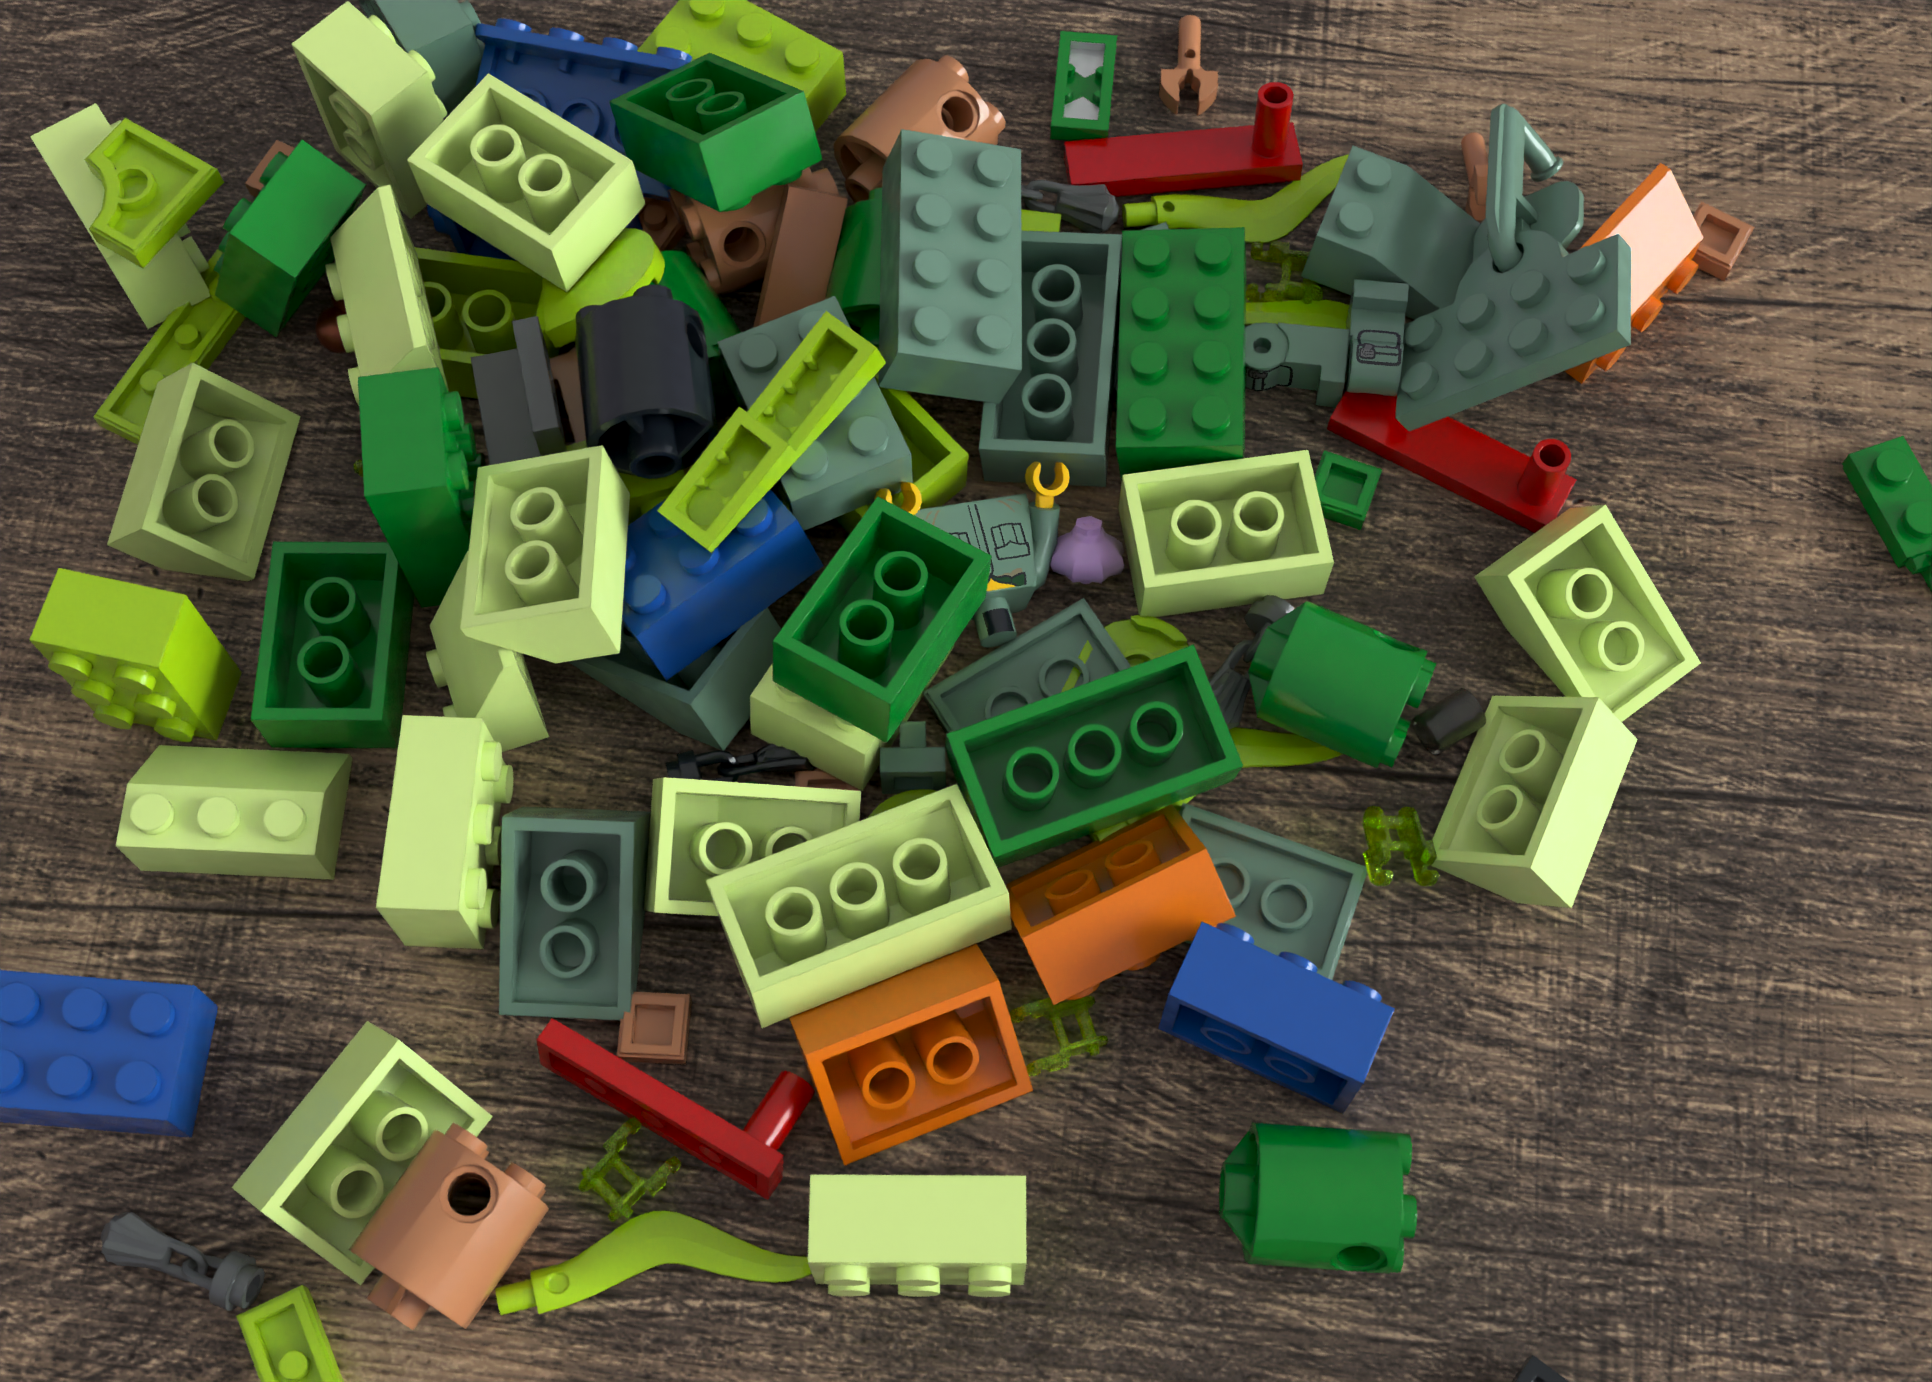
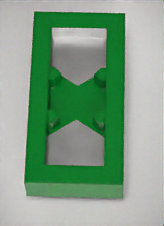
M1060 31L1050 131L1051 140L1075 141L1108 138L1117 35Z

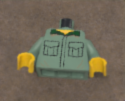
M1035 461L1027 468L1025 473L1026 484L1036 493L1035 501L1030 503L1026 493L920 509L922 498L918 487L910 482H901V491L904 497L901 509L992 556L986 598L971 618L975 622L980 644L983 647L1001 646L1017 637L1011 613H1017L1026 609L1034 591L1045 584L1058 539L1060 506L1054 503V496L1064 492L1070 479L1067 467L1061 462H1056L1054 468L1055 480L1048 488L1042 487L1039 481L1041 472L1040 462ZM887 488L879 489L874 499L878 496L892 504L890 490Z

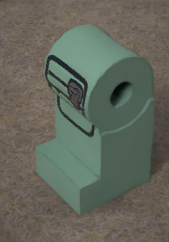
M1354 279L1346 320V329H1349L1346 392L1396 397L1403 362L1404 324L1409 284Z
M1265 322L1247 326L1245 337V387L1254 391H1267L1276 386L1316 390V405L1337 407L1342 398L1345 384L1349 329Z

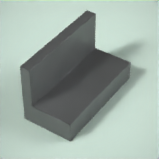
M538 316L512 321L516 349L471 357L490 465L567 452L548 348Z

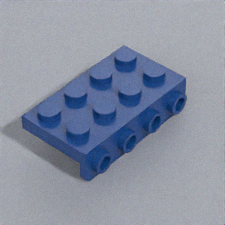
M498 18L496 26L478 23L475 30L476 38L485 44L476 86L489 73L625 157L627 155L609 101L692 61L691 55L677 49L658 47L656 55L638 52V47L628 41L611 37H604L602 45L584 42L585 38L582 35L561 28H550L549 35L532 33L531 27L505 18ZM635 170L643 197L670 202L668 190L672 189L671 187Z

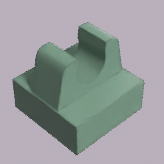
M902 721L900 723V747L880 748L882 794H899L916 789L939 791L946 788L945 747H926V721Z

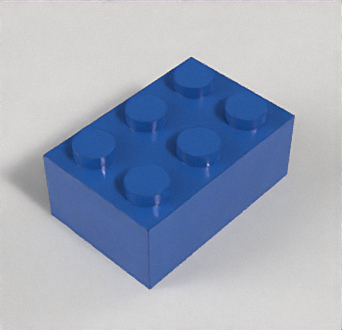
M771 490L763 496L712 553L657 511L666 499L628 525L622 623L666 680L673 677L824 566L798 520Z
M1201 922L1170 989L1158 1029L1343 1114L1365 1081L1395 1008L1382 1003L1381 995L1364 984L1349 980L1339 984L1317 974L1318 968L1316 965L1302 956L1290 952H1280L1279 956L1253 945V937L1235 926L1218 923L1216 927Z
M0 970V1122L192 1138L218 1006L195 985Z

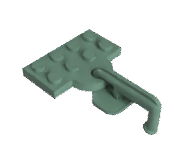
M1500 104L1491 111L1486 218L1479 225L1474 236L1473 263L1458 285L1453 304L1404 324L1403 362L1397 392L1395 418L1408 431L1631 345V247L1618 233L1590 246H1585L1571 254L1565 250L1583 227L1584 195L1573 182L1561 181L1523 197L1524 161L1532 171L1531 179L1534 182H1541L1556 174L1563 166V160L1558 156L1555 157L1547 144L1518 110L1507 104Z

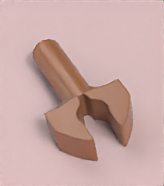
M1186 15L1179 21L1178 66L1174 69H1161L1159 97L1165 106L1176 115L1179 106V91L1184 89L1186 83H1190L1191 89L1198 94L1197 116L1201 115L1213 104L1217 95L1218 71H1206L1200 66L1201 21L1194 15Z
M1473 132L1465 135L1461 141L1469 182L1465 210L1476 221L1482 223L1486 218L1488 157L1484 138L1479 133Z

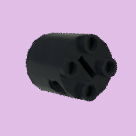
M646 285L637 289L631 297L609 301L603 305H589L580 309L576 313L575 318L577 329L575 344L587 448L603 445L618 473L636 475L646 479L667 477L693 465L718 434L705 330L698 312L684 302L673 299L672 291L661 285Z

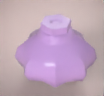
M1092 516L1077 518L1076 525L1072 531L1058 537L1050 566L1053 572L1065 575L1073 583H1102L1108 577L1121 574L1123 571V546L1115 537L1105 533L1102 527V520Z

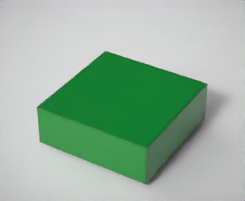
M1324 450L1314 476L1324 518L1361 530L1382 469Z

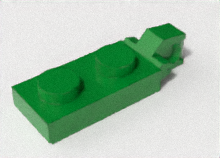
M1901 436L1850 453L1843 461L1842 468L1898 569L1906 566L1912 575L1921 573L1932 593V485L1905 437Z

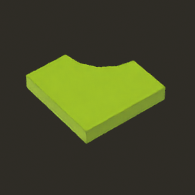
M124 118L84 159L91 172L102 182L105 190L101 211L89 230L96 242L139 267L144 268L224 181L217 168Z

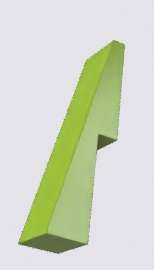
M825 311L749 410L746 412L740 407L737 408L657 511L712 553L886 364L877 347L832 314Z

